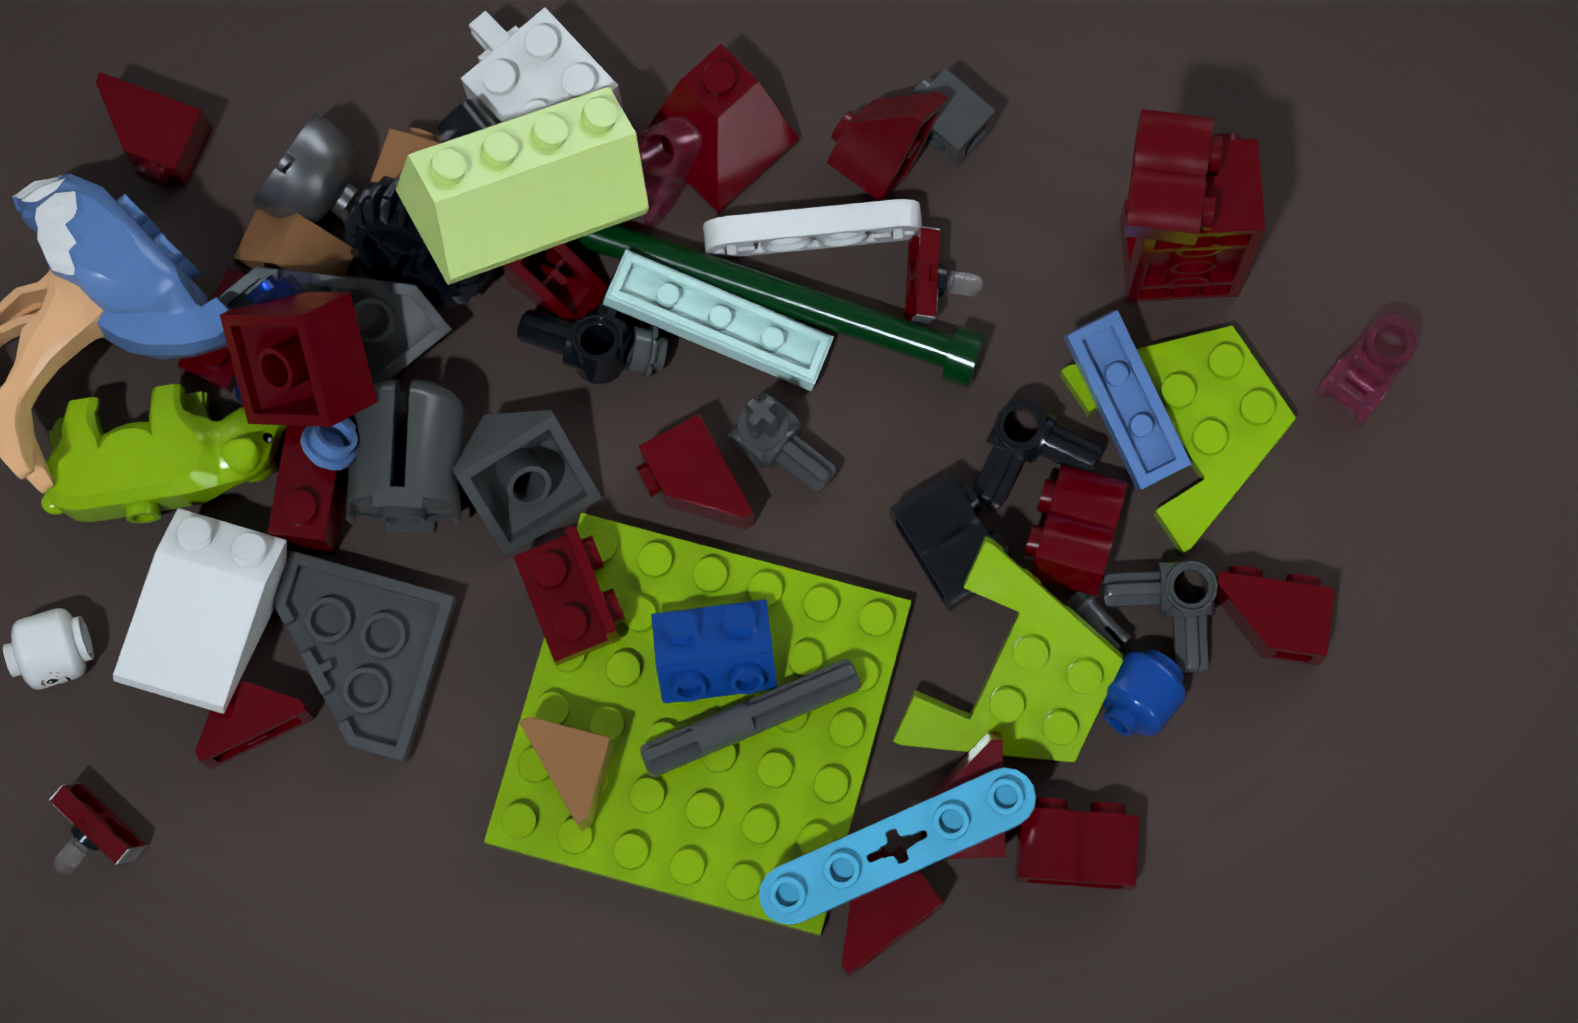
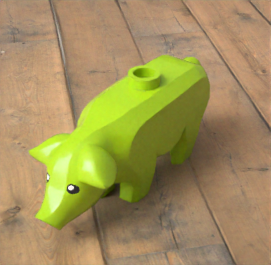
M181 384L156 386L152 389L149 422L128 423L104 434L101 428L100 417L97 415L100 399L88 397L71 400L68 402L64 417L58 418L53 429L49 430V441L53 451L46 460V464L55 485L45 492L41 505L49 514L59 515L64 513L75 521L80 522L105 521L126 517V520L131 523L155 522L161 519V511L199 505L216 498L244 482H261L272 476L278 470L274 456L287 425L248 424L244 407L232 412L221 421H213L209 413L210 395L207 392L203 393L201 391L185 394V388Z

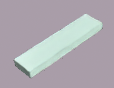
M627 249L623 254L603 302V305L655 325L660 329L809 391H812L834 338L832 335Z

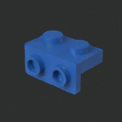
M766 599L651 614L656 670L661 698L664 703L692 702L705 698L752 694L777 688Z

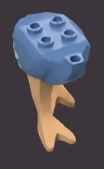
M68 173L55 178L34 181L12 197L16 210L22 213L21 217L24 223L37 233V240L45 256L49 272L39 282L15 288L0 302V347L11 339L20 336L15 363L5 383L0 387V458L19 479L23 480L26 478L42 494L53 487L55 483L35 437L31 409L45 385L79 351L94 340L103 337L129 353L159 360L197 357L227 347L219 315L229 311V309L217 297L208 302L207 295L194 282L201 275V272L165 237L166 235L126 194H123L116 201L102 186Z

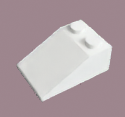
M178 508L153 557L113 673V680L224 714L275 608L273 604L287 564V540Z

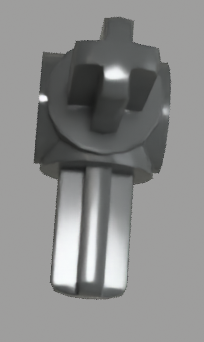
M762 393L757 400L751 398L738 416V423L726 436L732 446L755 465L765 469L767 466L772 468L778 463L816 493L821 492L829 485L837 471L835 465L799 438L802 429L800 428L801 423L796 416L783 404L766 393Z
M1197 561L1158 562L1156 571L1115 572L1104 575L1102 594L1106 606L1158 605L1159 612L1163 614V617H1172L1174 662L1182 672H1202L1208 669L1207 615H1215V597L1218 588L1216 576L1208 566ZM1185 570L1197 574L1203 586L1199 598L1189 604L1179 600L1174 591L1175 579Z

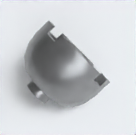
M314 113L252 202L268 215L280 219L298 213L309 221L316 223L329 210L339 216L358 190L349 183L356 168V157L347 136L332 122Z

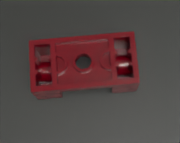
M1237 133L1214 135L1223 137L1218 173L1207 171L1205 193L1216 194L1214 217L1211 230L1200 229L1196 245L1123 236L1127 200H1124L1120 215L1126 303L1239 296L1266 231L1258 139H1242V136Z

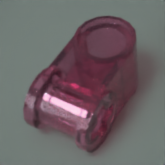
M671 116L641 131L637 136L649 205L647 213L644 214V222L651 228L659 225L674 206L680 194V187L702 147L701 134L697 126L690 119L683 116ZM662 135L671 141L674 147V157L664 150L661 139Z
M1387 315L1378 318L1371 324L1349 353L1346 352L1315 393L1322 398L1330 396L1355 415L1354 422L1362 427L1392 389L1391 385L1412 358L1418 343V336L1413 325L1400 316ZM1382 335L1396 338L1401 344L1402 355L1395 358L1381 355L1375 347L1374 339Z

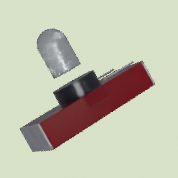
M921 226L908 241L904 319L927 326L937 316L938 297H942L946 282L948 293L967 296L979 294L982 290L983 282L976 274L950 271L947 280V267L945 264L939 263L940 229Z
M82 782L61 785L49 799L53 806L74 824L71 832L75 838H70L54 858V868L57 872L61 874L72 873L89 853L88 848L93 851L100 849L116 865L135 861L146 849L147 845Z

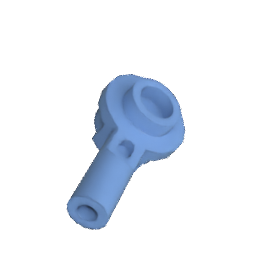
M352 416L331 427L307 426L301 434L300 444L303 452L315 465L329 470H342L349 467L356 457L355 447L358 442L355 432L356 425L351 421Z

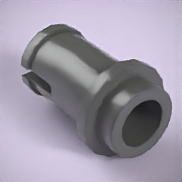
M1078 591L1064 603L1065 606L1068 605L1116 649H1119L1132 637L1128 632L1126 633L1096 600L1100 596L1099 593L1097 596Z

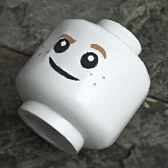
M55 608L15 621L11 631V642L3 645L4 659L11 676L17 677L22 675L24 681L35 690L45 689L82 677L86 671L87 661L94 659L91 637L81 616L73 618L63 608Z

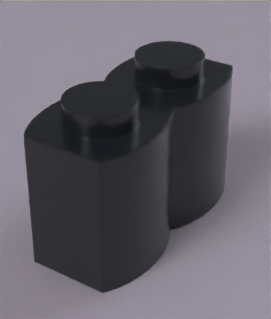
M950 473L890 508V517L948 611L977 595L964 588V581L985 536L994 539L1004 548V552L1012 558V554L1000 533L995 528L987 532L979 521L976 513L982 510V506L971 486L965 480L957 484Z

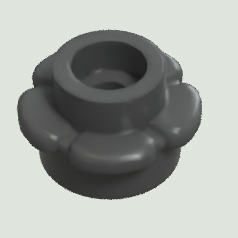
M651 325L649 329L634 326L627 347L626 371L641 373L642 379L645 380L651 376L652 370L662 371L667 354L668 340L665 337L658 336V327L655 325Z

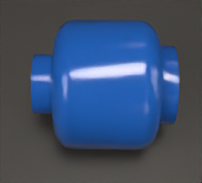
M1148 650L1146 653H1128L1123 658L1114 681L1108 686V694L1103 702L1106 710L1103 715L1105 721L1116 732L1126 737H1131L1133 733L1149 737L1157 735L1186 699L1185 687L1182 683L1184 674L1169 657L1155 650Z

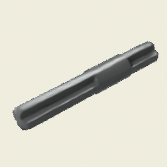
M841 660L646 743L640 748L641 757L648 773L652 777H658L859 691L861 688L859 676L850 660Z

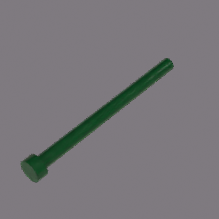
M619 224L566 242L620 261L627 249L779 314L943 368L942 380L966 388L970 387L974 379L986 342V334L962 326L958 327L953 336Z

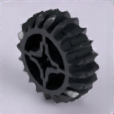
M384 176L379 182H371L367 189H363L348 211L349 216L344 223L347 229L344 238L352 246L350 251L352 256L363 261L362 269L365 272L373 273L379 280L418 284L437 308L443 305L445 308L455 309L458 304L467 305L470 299L477 295L480 288L487 281L491 274L490 270L448 285L395 190L399 178L394 180L391 177Z

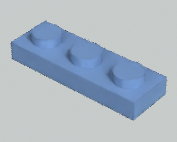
M1118 310L1111 311L1063 335L1064 341L1135 488L1142 490L1191 465Z

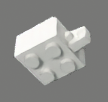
M545 7L521 28L515 25L508 32L486 11L469 24L473 38L485 51L478 56L479 63L461 77V81L467 98L475 99L496 124L606 87L611 88L623 109L619 85Z

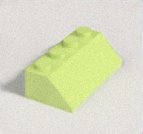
M610 87L408 154L395 189L448 285L644 215L649 209L637 135Z

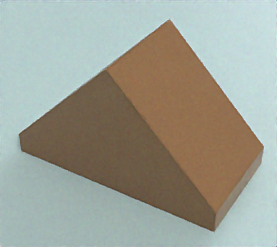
M256 209L233 260L251 269L260 266L348 276L356 258L350 253L352 248L350 245L298 213L280 219L268 215L263 210Z
M534 717L524 719L520 724L581 831L592 826L614 750V744L611 739Z

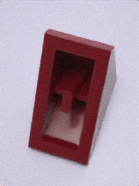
M565 244L502 266L511 287L551 316L574 323L578 317L585 318L586 314L593 312L600 304L607 285Z
M240 680L225 713L222 714L210 710L195 753L200 763L209 769H213L314 720L315 717L311 709L299 699Z

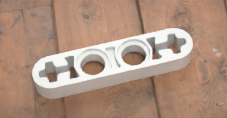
M909 199L723 216L708 220L703 225L705 253L718 258H732L908 240L922 226V217L919 202Z

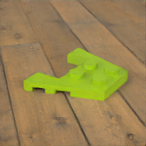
M1233 325L1137 349L1186 451L1191 466L1201 482L1154 512L1155 518L1182 557L1192 550L1213 521L1217 519L1230 500L1255 472L1296 419ZM1069 365L1062 369L1060 372L1061 379L1086 416L1089 417L1097 412L1098 409L1077 365Z
M985 536L964 581V588L1018 612L970 713L914 690L894 733L893 742L903 746L970 752L988 732H1000L1004 756L1075 763L1108 694V686L1114 681L1123 662V654L1068 605L1062 604L1041 585V581L1026 568L1023 569L994 539Z

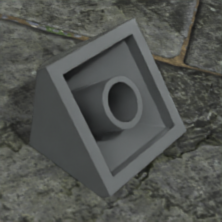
M551 410L484 415L452 469L505 558L602 498Z

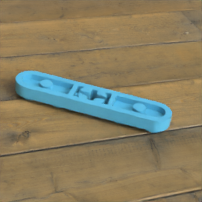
M1001 768L988 772L776 867L766 875L761 883L759 892L761 907L767 916L777 923L787 925L803 923L1021 825L1029 819L1035 809L1036 794L1034 786L1026 775L1016 769ZM897 830L901 837L913 836L921 831L927 832L925 839L914 843L915 845L907 849L909 860L905 863L899 864V861L894 856L883 857L874 862H869L868 856L871 853L878 852L889 844L887 833Z

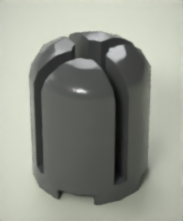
M399 379L384 380L373 384L377 403L352 415L351 421L356 425L355 432L358 442L355 447L356 457L349 465L345 520L355 526L356 515L380 520L384 523V532L398 534H432L435 532V522L453 519L457 528L461 521V484L452 469L463 452L465 412L460 399L451 391L431 381L412 380L407 408L406 395L400 391L401 383Z

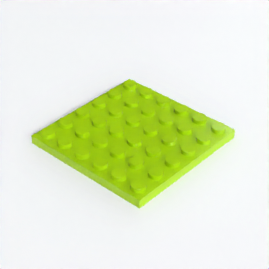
M581 513L577 525L578 533L581 539L589 536L593 537L605 567L594 572L601 591L604 592L613 588L625 617V621L615 624L621 640L556 666L544 637L484 843L489 846L821 937L828 911L803 923L794 925L777 923L769 918L761 907L759 899L760 886L766 875L776 867L849 835L912 601ZM766 599L777 688L844 659L850 660L854 665L861 683L859 691L658 777H652L648 773L640 754L642 745L771 691L705 698L692 702L664 703L661 698L656 670L651 614ZM534 717L611 739L614 744V750L592 826L583 831L577 826L520 724L524 719Z

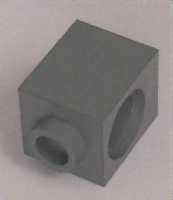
M945 68L934 81L929 77L923 79L910 95L940 91L948 97L926 142L958 168L994 129L996 110Z

